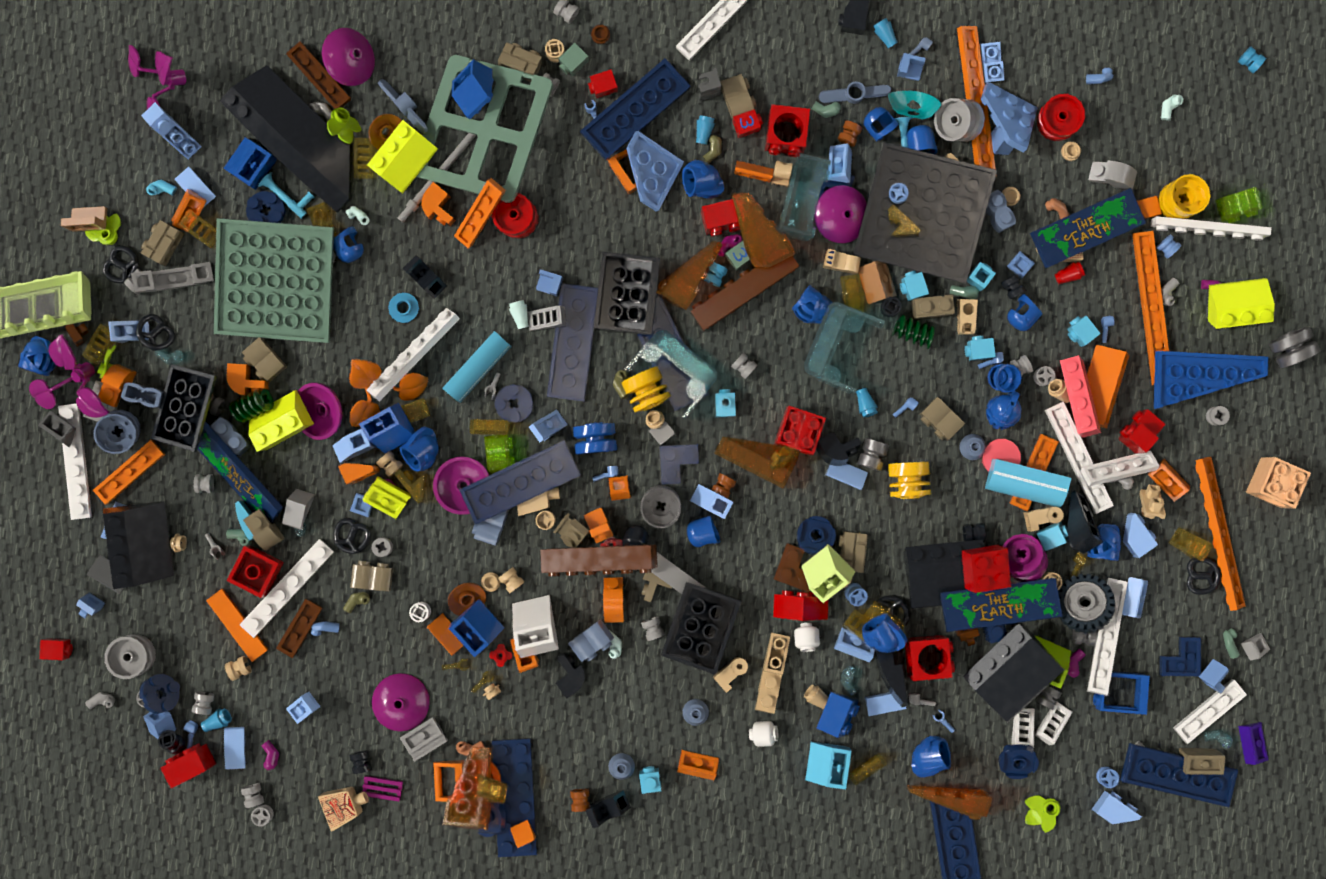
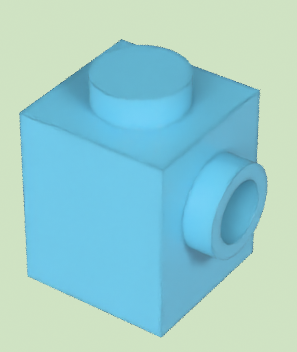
M980 262L968 275L967 282L978 288L979 291H982L996 273L992 271L993 269L989 265Z
M908 272L901 280L900 289L903 295L906 294L908 301L929 294L922 272Z
M1077 316L1069 322L1071 326L1067 328L1069 338L1073 342H1077L1080 347L1087 345L1101 334L1087 316L1081 318Z
M983 336L972 337V340L968 341L965 346V355L969 357V361L996 357L994 339H984Z
M730 389L719 390V393L715 394L716 417L736 416L735 393H731Z
M1061 522L1040 529L1037 533L1045 551L1065 544L1069 540L1067 526H1063Z
M648 766L639 771L642 794L661 791L659 768Z

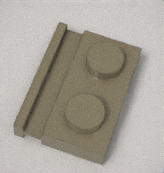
M567 513L554 530V533L558 532L561 535L560 538L566 546L577 548L589 530L576 519L572 520L569 518L570 514Z

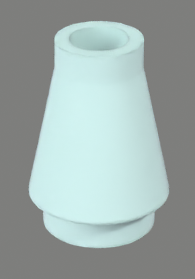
M524 300L510 303L509 311L517 328L528 327L527 304L524 303Z

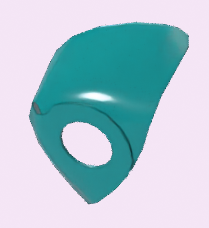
M896 91L888 94L892 108L898 114L912 118H930L941 106V102L935 97L918 91ZM914 100L921 108L911 109L907 104ZM907 112H918L919 115H910Z

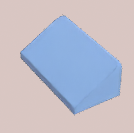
M848 143L830 146L828 180L850 182L852 150Z
M846 463L842 466L829 465L825 475L862 490L868 472Z
M1129 577L1122 615L1141 618L1148 581Z
M843 627L841 628L834 649L870 662L873 659L875 649L870 648L865 643L862 635Z
M890 692L865 697L868 716L906 709V707H901Z

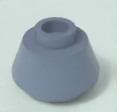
M970 434L961 440L960 452L966 459L977 460L983 456L986 444L982 437Z
M692 699L683 707V717L690 725H701L708 718L709 710L702 700Z
M625 753L616 754L609 761V772L616 779H627L634 772V761Z

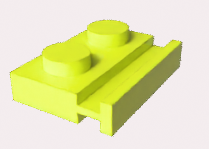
M377 476L375 482L372 483L364 495L363 501L396 519L405 507L408 499L411 498V494Z

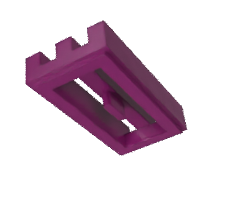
M365 775L362 792L365 791L368 797L399 802L403 781ZM368 781L396 785L398 789L368 784ZM367 789L397 793V796L369 792Z

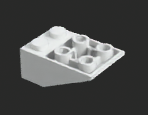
M550 595L512 604L515 649L521 658L559 649Z

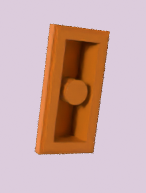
M737 161L734 173L739 176L771 182L774 169Z
M187 189L172 218V226L191 233L207 200L192 190Z
M1163 459L1158 463L1159 468L1149 472L1148 475L1175 502L1190 490V485Z
M442 613L427 628L451 655H454L464 645L449 630L451 622Z
M682 750L677 772L715 780L719 758Z

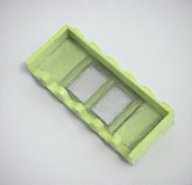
M82 271L0 287V338L91 320L90 281Z

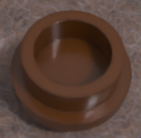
M604 25L595 26L591 32L592 40L597 44H605L610 38L609 29Z

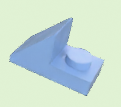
M139 321L108 322L110 341L118 343L139 341L135 334ZM148 321L144 324L142 332L149 333Z
M556 409L531 424L529 428L540 443L566 427L567 423Z
M306 692L287 707L286 710L298 724L320 708V705L310 692Z

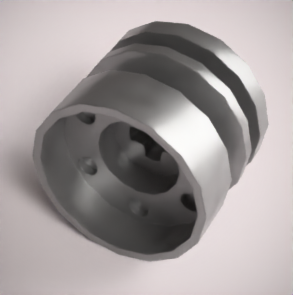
M657 485L645 492L641 500V514L649 525L655 528H666L678 520L681 513V501L674 489L666 485ZM658 501H660L661 503H666L664 505V510H662L661 508H656L658 506Z

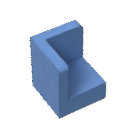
M904 53L901 57L897 76L919 81L926 58Z
M997 127L991 133L994 154L1009 155L1013 147L1006 144L1002 129Z
M540 270L536 289L558 296L563 277Z
M1213 659L1199 678L1206 685L1221 694L1225 687L1220 682L1227 675L1229 669Z
M168 711L160 714L149 712L143 716L149 732L157 739L166 730L176 731L172 716Z

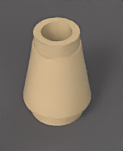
M1060 379L1052 380L1048 385L1049 394L1064 403H1069L1070 400L1065 381Z
M811 685L804 694L807 702L822 709L825 708L829 698L819 686Z

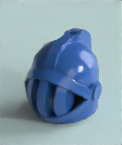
M694 160L683 168V185L689 197L715 198L719 197L724 191L723 180L719 172L707 162Z
M811 285L806 288L799 301L792 308L799 320L813 324L826 322L835 309L833 302Z
M34 336L20 354L18 367L40 375L49 376L50 372L56 367L49 354L50 341Z
M1013 390V392H1009L1006 395H997L989 400L986 416L989 424L993 425L994 429H1007L1016 425L1020 420L1021 405L1018 401V392Z
M422 427L417 430L400 447L403 459L414 471L418 472L429 469L435 463L439 452L436 435L428 427Z
M1100 524L1097 528L1103 543L1088 551L1087 556L1090 558L1119 561L1121 539L1118 526Z
M888 613L876 616L862 627V636L865 643L870 648L876 649L879 652L899 651L907 643L906 635L892 621Z
M929 736L916 746L911 763L912 771L916 776L928 777L942 770L950 769V749L944 738Z

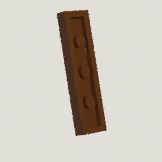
M300 41L286 53L334 109L343 108L352 100Z

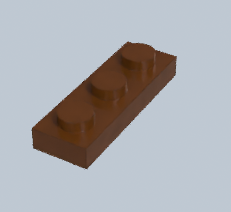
M306 598L276 649L294 658L323 607Z

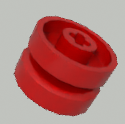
M1058 94L1052 97L1039 110L1037 127L1046 139L1052 141L1066 140L1083 125L1085 109L1075 96Z
M517 193L516 199L513 202L499 201L492 213L495 226L511 238L521 239L529 236L538 224L539 215L536 207L526 196Z

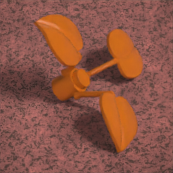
M352 360L350 383L354 388H364L368 398L367 401H358L352 407L349 417L352 427L360 426L359 423L379 413V406L377 403L371 402L372 398L367 389L373 384V381L380 377L381 368L371 361ZM410 373L400 380L399 387L394 386L392 389L399 392L401 400H413L425 390L428 384V377L419 373Z

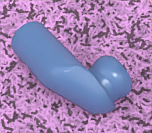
M1103 68L1102 74H1087L1086 84H1101L1110 81L1113 78V70L1111 68Z
M314 623L311 627V634L320 636L321 631L338 633L339 623Z

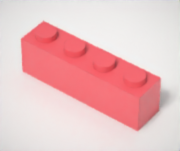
M1078 355L1060 360L1078 435L1084 438L1101 433L1083 359Z

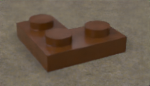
M786 543L773 579L810 592L803 569L799 568L804 550Z

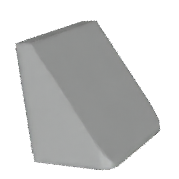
M664 421L661 427L649 430L660 446L675 434L666 421Z
M1261 633L1241 643L1250 660L1260 659L1270 650Z

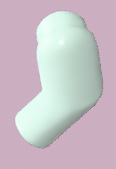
M1172 95L1163 102L1161 120H1171L1172 110L1183 103L1181 95Z
M351 206L350 209L346 210V214L350 219L356 216L362 225L369 223L366 213L356 206Z
M609 630L614 636V639L611 641L612 645L610 646L609 656L612 659H616L622 653V641Z

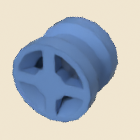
M895 183L891 186L889 198L893 203L902 204L908 198L909 192L906 185Z
M1171 234L1156 247L1159 251L1164 252V256L1167 259L1182 246L1179 242L1173 240L1174 237Z
M857 583L849 584L844 591L846 599L854 606H862L867 601V592Z
M1101 767L1096 773L1097 781L1106 788H1113L1119 782L1118 773L1110 767Z

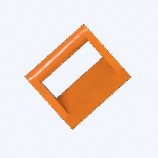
M626 149L608 159V164L630 195L637 190L636 183L633 184L618 162L628 155Z
M344 463L338 466L346 484H355L380 471V467L375 465Z
M464 760L433 762L435 801L465 802ZM441 767L455 768L456 795L443 796Z

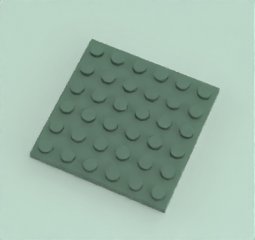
M217 218L214 334L329 343L334 227Z

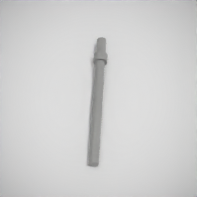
M468 133L439 169L447 171L476 135ZM428 181L414 199L408 201L407 207L398 216L402 223L412 212L419 208L418 205L422 201L423 194L433 182Z

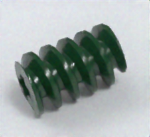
M902 315L897 320L891 336L898 332V339L905 335L906 342L910 338H913L912 344L919 340L920 347L927 343L928 350L934 338L935 327L931 325L927 329V323H923L920 327L919 320L913 324V318L910 317L906 321V315Z
M257 389L229 403L232 416L241 423H245L260 414H264L266 411H270L274 406V400L267 389L262 391Z

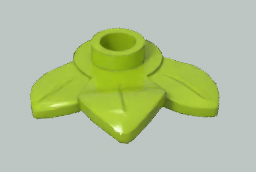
M335 108L331 112V118L327 122L328 132L332 136L338 134V137L343 142L351 144L353 132L362 131L358 121L350 117L349 112L345 108Z
M116 213L109 218L107 216L106 230L85 231L86 236L93 242L100 241L103 245L115 244L118 239L116 231L121 225L119 215Z
M116 345L111 350L108 349L106 351L104 363L101 362L97 373L101 374L99 377L101 379L113 365L109 361Z
M1039 795L1031 796L1025 800V804L1030 808L1026 814L1025 823L1028 825L1041 824L1045 833L1052 830L1056 825V816L1060 813L1059 802L1053 798L1044 799ZM1050 804L1053 805L1052 811L1047 810V806Z

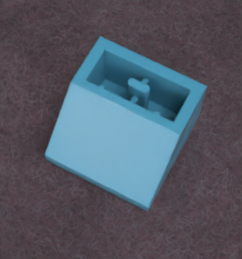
M811 741L805 780L826 787L846 790L851 749L846 746Z

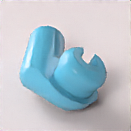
M164 180L150 183L146 188L147 193L151 196L162 192L173 196L177 190V187Z

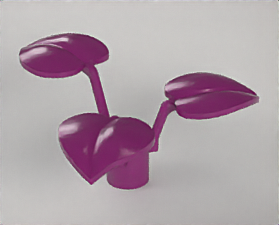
M129 45L128 63L131 74L134 77H139V71L158 73L160 83L162 85L168 84L169 86L153 94L152 97L147 98V110L154 103L159 105L156 99L159 95L169 90H174L177 85L186 84V75L183 69L170 70L173 57L157 51L155 54L156 69L143 68L140 66L138 51L133 45Z
M63 334L59 335L50 344L49 354L57 366H64L66 370H72L71 377L50 389L44 380L36 379L29 386L31 396L35 398V401L41 407L52 409L56 405V397L52 391L72 380L83 382L77 391L79 397L76 399V404L80 411L86 416L93 418L107 415L109 411L103 406L97 394L92 389L85 387L90 381L89 378L95 374L94 367L88 362L76 365L75 356Z

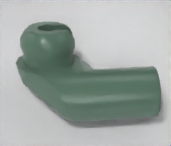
M816 101L811 109L822 117L829 118L836 116L840 112L841 105L838 102H833L830 105L823 106Z
M952 285L950 288V294L976 299L979 295V290L975 286L960 287Z
M227 529V539H238L242 546L251 545L252 541H249L242 529Z
M1232 628L1228 631L1225 630L1223 638L1226 650L1230 658H1237L1240 654L1233 640L1237 638V633Z

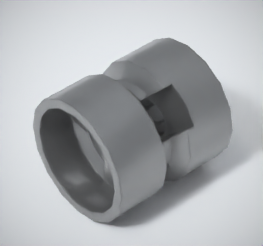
M865 438L862 447L864 453L860 454L857 464L881 471L884 464L882 457L887 455L889 445Z

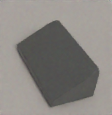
M50 410L38 426L67 447H70L76 428Z
M99 555L87 575L116 593L121 594L125 588L113 589L109 560Z

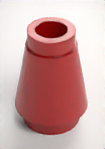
M1072 262L1054 274L1058 284L1080 280L1081 277L1085 276L1080 262Z

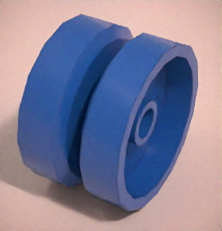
M590 423L584 426L573 427L575 438H586V441L575 444V454L616 451V440L604 439V436H611L616 433L615 423Z

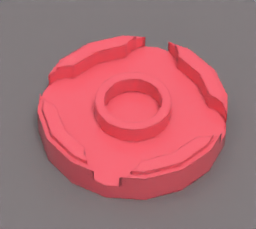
M996 439L986 445L982 456V463L988 472L992 459L1020 465L1021 453L1012 441Z

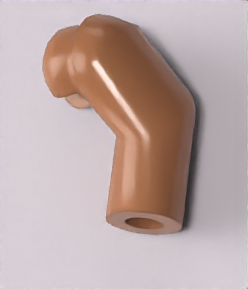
M1052 198L1045 203L1046 209L1048 211L1053 209L1057 211L1060 219L1069 216L1066 205L1058 199Z
M463 741L456 744L458 753L467 757H473L486 749L482 741L474 745Z

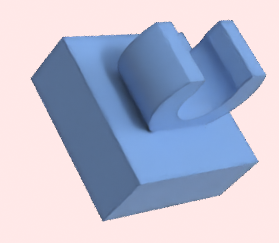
M89 592L80 598L76 605L81 608L79 615L86 618L88 614L92 616L100 611L105 603Z

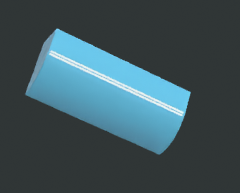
M494 331L442 389L461 403L512 346Z
M992 459L985 489L1060 508L1067 497L1071 478L999 459Z

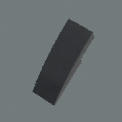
M875 650L877 666L887 689L901 707H906L908 702L902 664L894 665L893 652L883 653Z

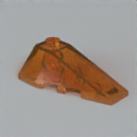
M734 193L732 195L745 250L754 267L770 268L795 254L787 236L784 233L780 234L775 229L776 224L774 221H769L763 215L764 210L749 193Z
M712 241L666 277V279H663L658 285L656 293L673 306L687 310L700 290L697 287L699 282L707 276L706 268L714 263L723 244Z
M722 437L714 454L781 489L787 483L799 457V454L783 446Z
M471 747L462 767L461 776L458 782L456 781L450 799L448 798L445 805L443 825L465 829L488 830L491 811V748Z
M907 785V790L910 793L967 815L970 819L987 817L992 802V797L983 789Z

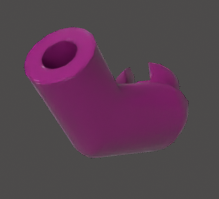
M739 234L725 237L717 248L716 253L723 257L728 249L742 242V237Z
M1080 648L1070 655L1069 671L1067 674L1073 678L1079 676L1078 662L1086 656Z

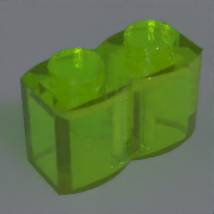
M1256 187L1215 200L1222 222L1228 220V223L1239 221L1240 216L1243 215L1249 218L1258 215V210L1263 209Z
M508 434L484 436L489 474H494L515 464L514 456L511 457L510 449H513L512 437L509 438Z

